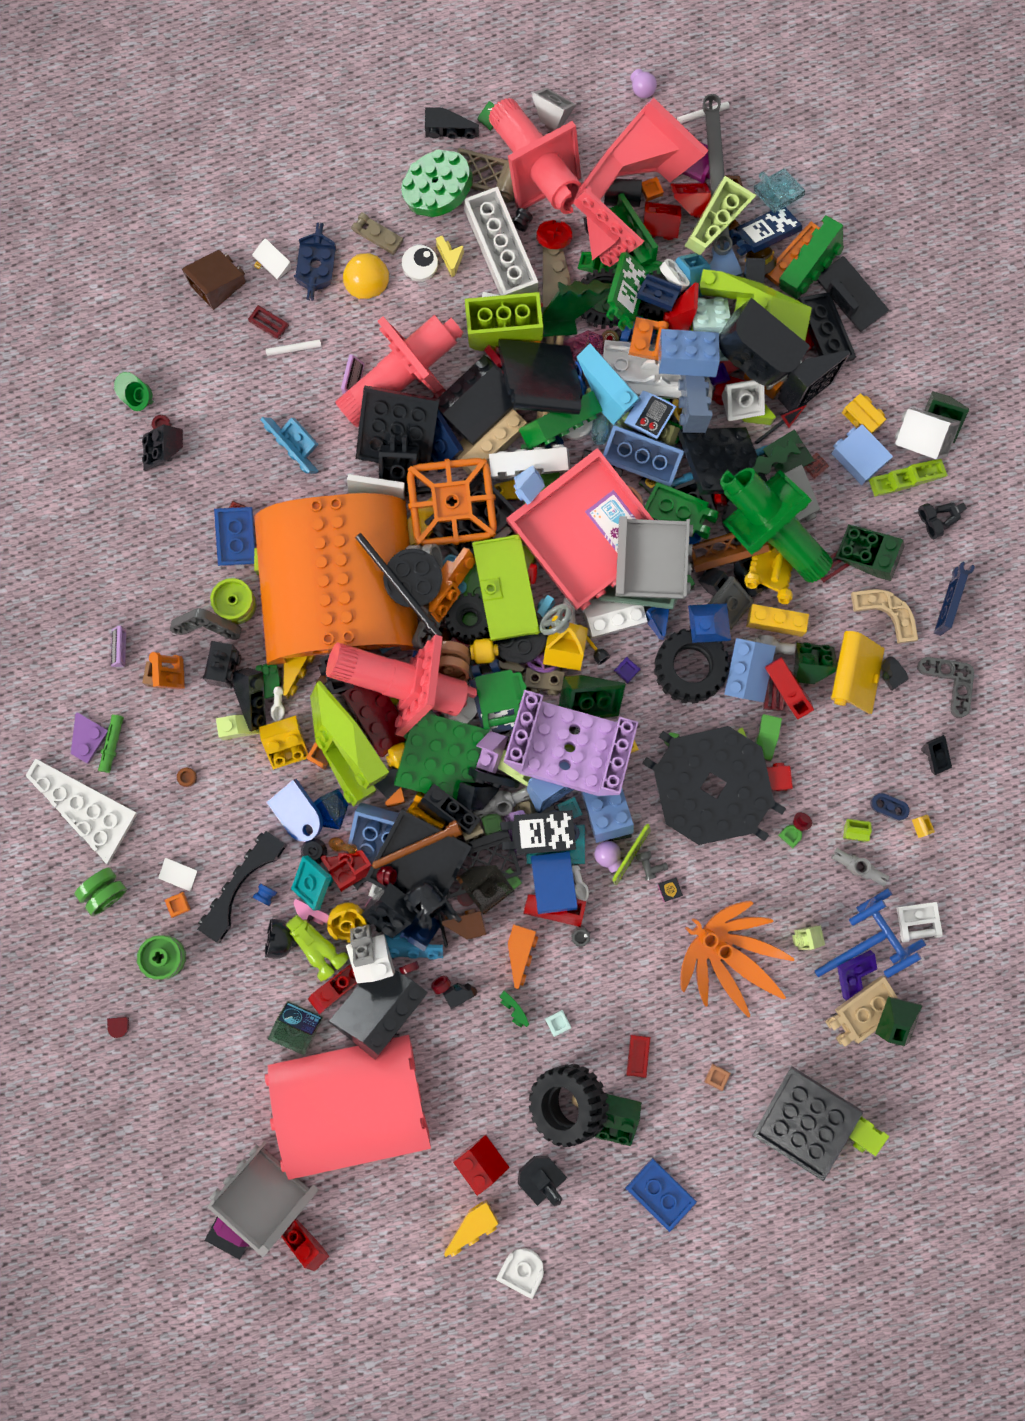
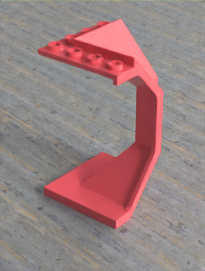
M654 97L641 109L607 149L579 187L573 203L587 217L592 260L599 257L601 262L609 267L619 261L621 253H630L644 242L600 201L614 180L620 176L658 172L668 182H672L708 152V149Z

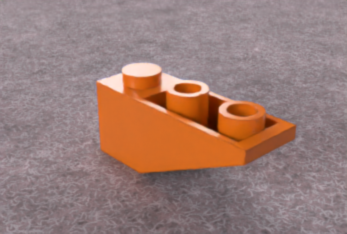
M513 924L507 944L514 988L519 989V985H524L527 975L523 974L525 966H530L532 955H529L531 947H536L538 936H535L536 931Z

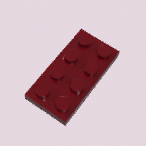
M354 685V688L340 693L380 757L388 754V749L406 740L404 737L396 735L397 727H395V721L399 713L389 696Z

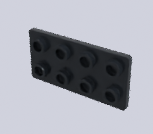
M844 256L821 272L817 281L826 292H830L834 302L860 332L888 313L889 309Z

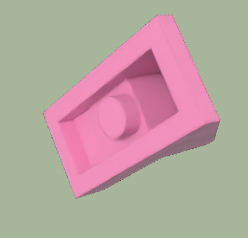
M298 899L294 900L296 912L302 920L306 919L308 922L310 917L313 916L314 922L321 925L324 922L328 924V914L320 910L314 911L306 903Z

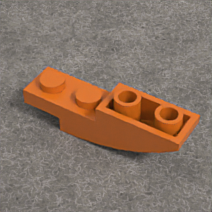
M463 548L453 562L447 560L441 569L443 581L440 592L429 603V612L439 623L461 593L458 586L475 564V557L470 549Z

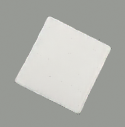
M165 858L158 879L190 891L197 870Z

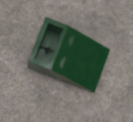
M848 524L835 558L867 574L892 581L904 550V540Z

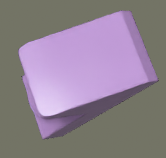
M490 731L476 745L482 748L476 767L496 774L508 737Z

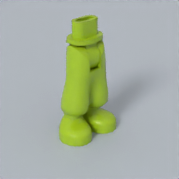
M298 914L286 923V926L290 929V934L304 952L309 963L319 969L317 978L321 982L328 979L335 972L326 963L324 958L330 960L336 970L340 969L349 959L345 952L337 954L335 946L324 938L306 919L302 920Z

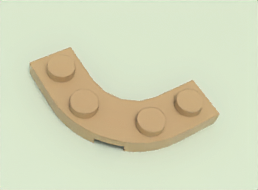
M878 589L851 593L854 612L880 610L889 615L895 627L897 644L916 642L918 640L916 624L911 609L893 593Z

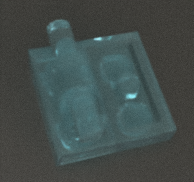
M785 168L770 177L765 172H761L759 178L762 181L754 185V191L774 213L805 196L804 188Z

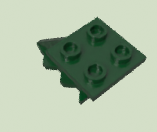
M593 280L590 284L574 281L571 285L566 286L558 282L559 291L547 307H541L543 336L541 337L577 335L575 320L608 296L612 284Z
M794 429L763 448L762 450L767 457H757L755 466L752 468L757 474L767 475L771 472V467H774L776 472L781 470L783 473H786L800 465L804 468L812 463L814 459Z

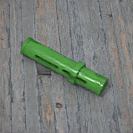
M111 715L105 745L101 749L102 756L98 768L100 772H111L112 762L117 754L115 751L124 719L122 716Z

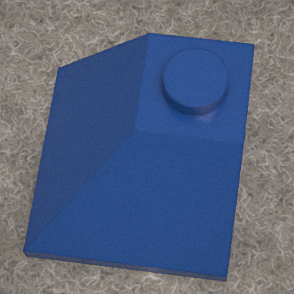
M727 603L688 606L692 643L731 641Z

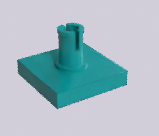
M309 855L302 856L291 890L312 910H320L327 889L333 883V878Z

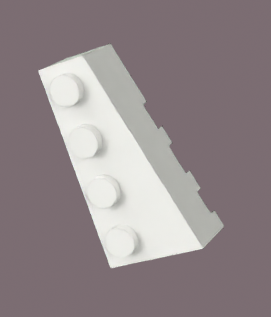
M553 445L550 449L536 447L534 450L518 449L515 452L502 451L489 454L491 477L496 480L513 479L532 465L540 475L557 472L564 473L571 469L569 449L564 447V445Z

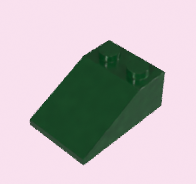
M585 675L564 676L558 706L600 718L616 717L620 713L626 684L624 682Z

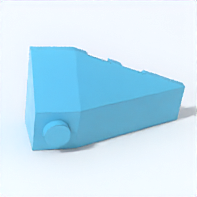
M591 343L577 356L591 391L593 390L603 410L601 412L613 425L616 424L641 398Z

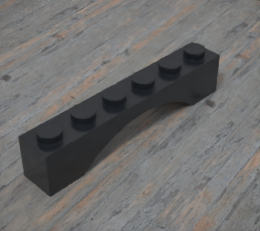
M265 831L264 834L261 832L255 840L257 844L253 850L249 849L244 856V863L236 867L232 874L234 875L230 882L227 881L222 887L221 891L223 893L219 899L215 898L210 905V912L207 915L204 914L198 922L200 926L197 930L216 943H220L231 928L232 905L240 886L257 869L277 861L287 847L286 843L268 831Z

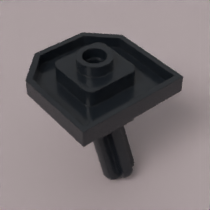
M533 1156L519 1169L518 1185L537 1206L546 1197L553 1206L561 1204L563 1199L556 1188L567 1179V1176L549 1156Z

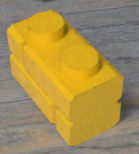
M861 393L842 411V414L856 428L863 424L871 434L877 431L887 420L884 412L881 409H876L872 405L871 399L868 396H863Z

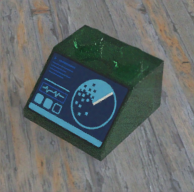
M287 1001L275 1021L268 1040L301 1055H306L323 1016Z

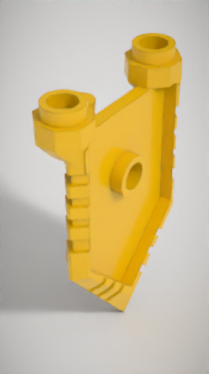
M769 543V552L752 556L750 571L745 576L744 581L746 587L750 589H755L759 584H762L777 591L779 603L789 604L793 598V593L789 589L793 567Z

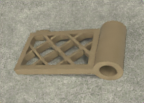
M458 148V153L469 157L470 160L467 161L469 166L473 164L475 171L472 172L473 176L478 174L481 181L473 183L471 189L483 192L492 188L488 187L486 183L495 179L497 182L496 187H498L504 202L509 203L515 200L509 162L507 160ZM480 160L487 163V165L479 169L475 164ZM502 165L503 169L495 173L492 167ZM490 169L493 175L484 179L481 173Z

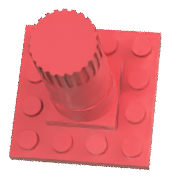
M505 98L497 102L492 111H490L489 122L513 152L508 155V162L517 209H526L547 198L550 204L563 214L573 213L571 205L574 203L581 186L579 182L581 170L576 125L571 121L543 136L515 100Z
M433 315L407 339L384 316L378 320V323L382 326L379 330L391 342L388 346L392 351L335 401L339 409L355 427H359L363 388L365 385L401 392L416 379L420 383L423 382L434 394L444 389L428 368L457 344L456 339L460 338L464 333L452 317L442 324Z
M436 634L430 641L426 642L422 649H419L417 655L412 657L409 663L383 657L339 642L334 645L328 658L326 667L327 677L399 699L397 704L399 714L395 721V727H397L396 735L402 737L431 709L457 716L462 708L467 705L468 697L475 698L477 696L476 688L467 685L466 681L438 673L443 637Z

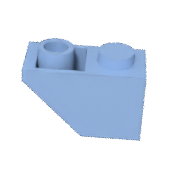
M533 465L514 477L515 493L520 501L524 500L527 505L545 487L542 477Z

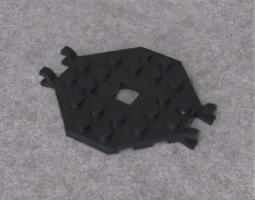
M729 726L676 738L662 731L659 738L669 743L670 746L658 764L648 757L645 758L642 764L654 771L666 825L698 845L754 834L763 841H766L769 834L758 827L769 808H772L781 815H783L786 808L774 801L762 747ZM710 772L727 782L717 798L700 789Z

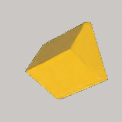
M928 814L912 820L918 838L935 833Z

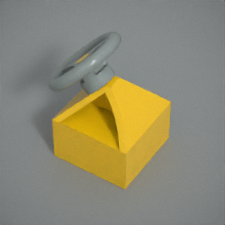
M559 604L550 609L540 623L541 633L548 635L543 664L581 671L588 628L569 623L568 621L572 614L571 607L568 604Z

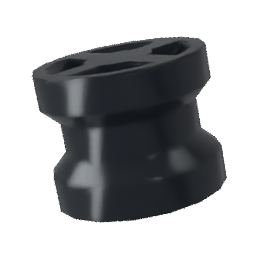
M518 208L516 216L512 218L515 228L525 232L533 216L527 210Z

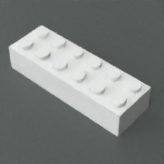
M498 187L466 198L464 200V211L499 294L511 295L538 292V280Z

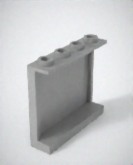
M627 516L619 517L615 596L685 599L687 594H690L691 583L687 582V575H691V563H688V556H692V544H689V536H693V525H690V519L686 521L627 519Z
M265 1141L260 1147L257 1144L249 1152L251 1157L247 1161L243 1159L236 1167L237 1173L235 1175L230 1174L224 1180L223 1184L225 1186L221 1190L217 1188L209 1197L212 1201L207 1206L208 1209L262 1257L267 1254L319 1191L314 1184L309 1189L298 1178L288 1180L286 1172L282 1173L280 1162L264 1149V1146L267 1144Z

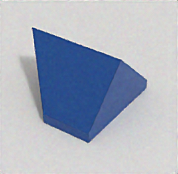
M652 607L646 612L647 623L660 640H664L669 609Z

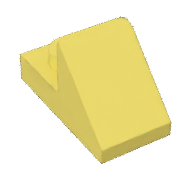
M443 236L437 237L436 247L451 277H453L464 255V246L452 250L449 241L445 242Z

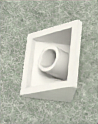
M754 380L726 385L722 393V399L728 421L765 415L764 385Z

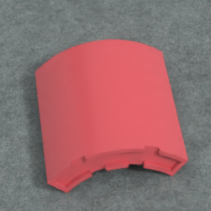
M409 1035L392 1038L376 1060L359 1046L268 1065V1074H265V1082L269 1086L273 1118L270 1119L272 1131L276 1132L282 1158L280 1160L282 1173L286 1172L288 1180L431 1149L429 1130L425 1114L422 1111V1100L415 1075L414 1054Z

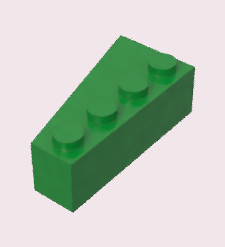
M827 215L821 220L823 225L820 229L816 228L811 234L813 237L808 245L804 244L800 249L798 259L794 258L779 278L780 289L796 299L807 292L813 281L818 280L821 272L825 268L827 269L831 265L832 260L839 256L844 249L843 224Z
M592 390L582 396L579 415L550 412L519 428V431L528 449L543 442L547 445L556 440L554 436L559 435V437L570 433L569 429L571 427L575 430L584 425L583 421L587 420V422L598 418L596 414L603 410Z

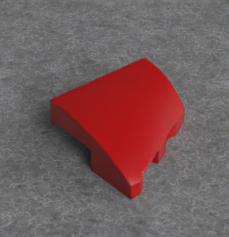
M362 850L353 851L350 854L338 853V856L326 857V855L320 857L341 892L366 877L372 866Z

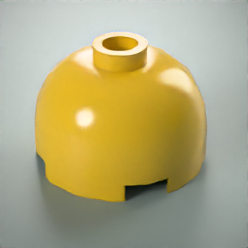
M344 902L334 907L328 916L327 930L330 936L337 941L339 938L350 943V929L367 925V919L361 915L364 910L351 902Z

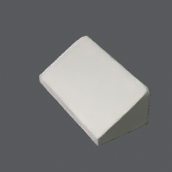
M264 239L252 254L277 280L291 269L290 261L267 239Z

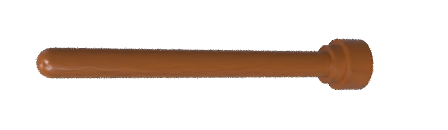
M454 820L446 826V829L374 861L372 867L374 869L380 868L448 836L456 838L463 834L457 820Z

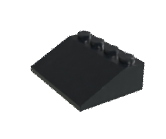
M846 350L808 358L799 363L798 367L787 375L788 379L780 389L781 393L778 400L788 411L808 403L835 381L850 352Z
M485 355L437 398L440 399L438 410L449 427L472 445L477 443L513 408L514 403H511L512 395H509L507 392L502 369Z
M481 472L469 484L470 496L486 495L484 476ZM492 485L493 494L496 497L494 505L497 523L495 533L497 535L506 526L510 527L506 518L514 513L516 509ZM452 497L446 503L454 506L457 500H454ZM487 502L471 503L472 514L489 527ZM434 514L424 521L427 526L433 521ZM470 519L457 521L458 535L485 533L484 530ZM452 521L438 523L432 530L433 534L437 538L453 536ZM478 541L459 543V545L445 544L443 546L450 554L456 557L463 548L470 549L474 555L472 543Z
M395 970L394 976L373 982L360 983L329 1020V1023L376 1060L428 992L412 979Z

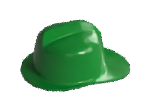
M122 372L116 377L114 382L115 393L129 408L134 411H141L149 404H153L152 389L131 372Z

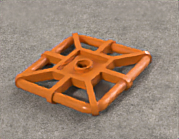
M485 458L445 459V461L417 464L408 468L407 483L410 501L408 509L411 510L413 535L417 545H459V543L482 541L496 536L497 523L494 505L496 497L493 494L490 467ZM477 465L466 480L452 482L451 468ZM446 469L447 482L434 484L422 475L420 471ZM483 469L486 495L470 496L469 484ZM415 477L431 488L432 501L417 502ZM449 497L457 500L454 506L446 503V501H449ZM487 502L489 527L472 514L471 503ZM433 507L434 519L421 534L418 509ZM470 519L484 530L485 533L458 535L457 521ZM452 521L453 536L426 539L438 523Z

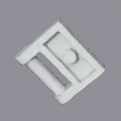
M937 902L896 907L900 936L903 943L909 942L911 939L933 936L935 938L942 937ZM933 923V929L908 931V926Z

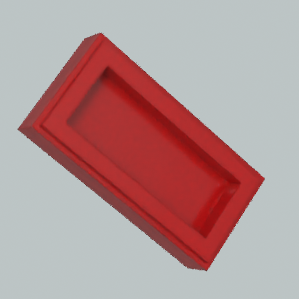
M630 1035L627 1076L647 1077L651 1037Z

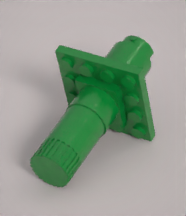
M753 468L743 469L734 476L728 470L723 474L720 484L724 494L738 508L723 523L751 555L759 551L768 541L806 582H816L830 571L833 564L832 558L796 517L800 511L807 508L812 500L790 478L779 470L765 483Z

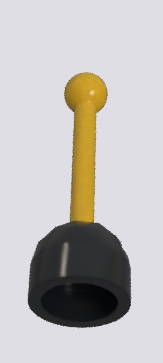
M587 635L586 640L595 651L593 658L598 665H601L610 658V655L605 649H598Z

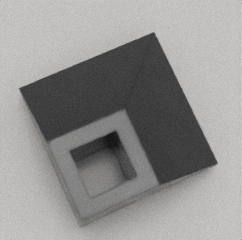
M163 424L143 435L142 462L144 471H148L168 461L183 448V429Z

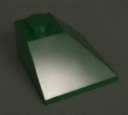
M932 391L925 411L961 421L953 441L955 443L969 408L951 396Z

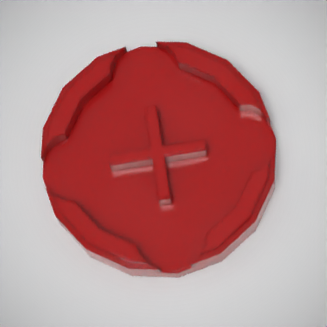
M548 220L538 226L536 239L539 244L548 249L565 248L572 241V229L563 221L559 223L556 220Z

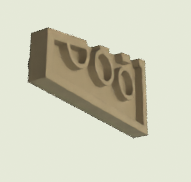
M543 247L542 303L543 307H547L559 291L558 282L566 286L572 284L563 248L548 249Z

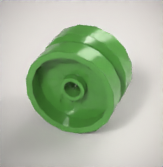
M109 867L95 873L74 892L75 897L80 903L87 902L85 909L90 916L94 917L108 909L127 891V888L121 881H115L116 874Z
M153 936L146 939L137 953V964L140 971L146 977L154 980L169 979L176 976L183 969L186 962V951L183 944L171 936Z

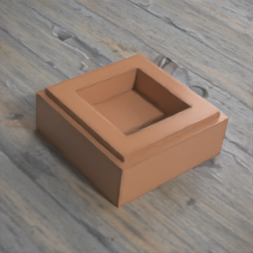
M712 1064L704 1082L723 1091L731 1073Z

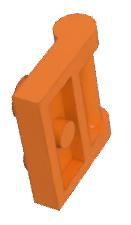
M636 317L628 355L659 361L661 330L668 329L669 323ZM653 329L658 330L655 350L649 351Z
M151 652L149 661L152 663L153 687L185 689L183 657L180 655L167 656L161 655L159 652ZM162 663H170L174 668L162 667Z

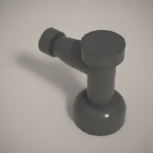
M651 851L636 855L637 861L642 862L646 875L644 877L645 881L657 878L656 873L668 870L666 862L651 867L649 861L652 857Z

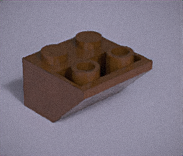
M476 908L464 911L465 915L459 916L462 919L459 923L455 919L449 920L446 916V920L442 921L443 926L467 940L487 935L481 911L477 912Z

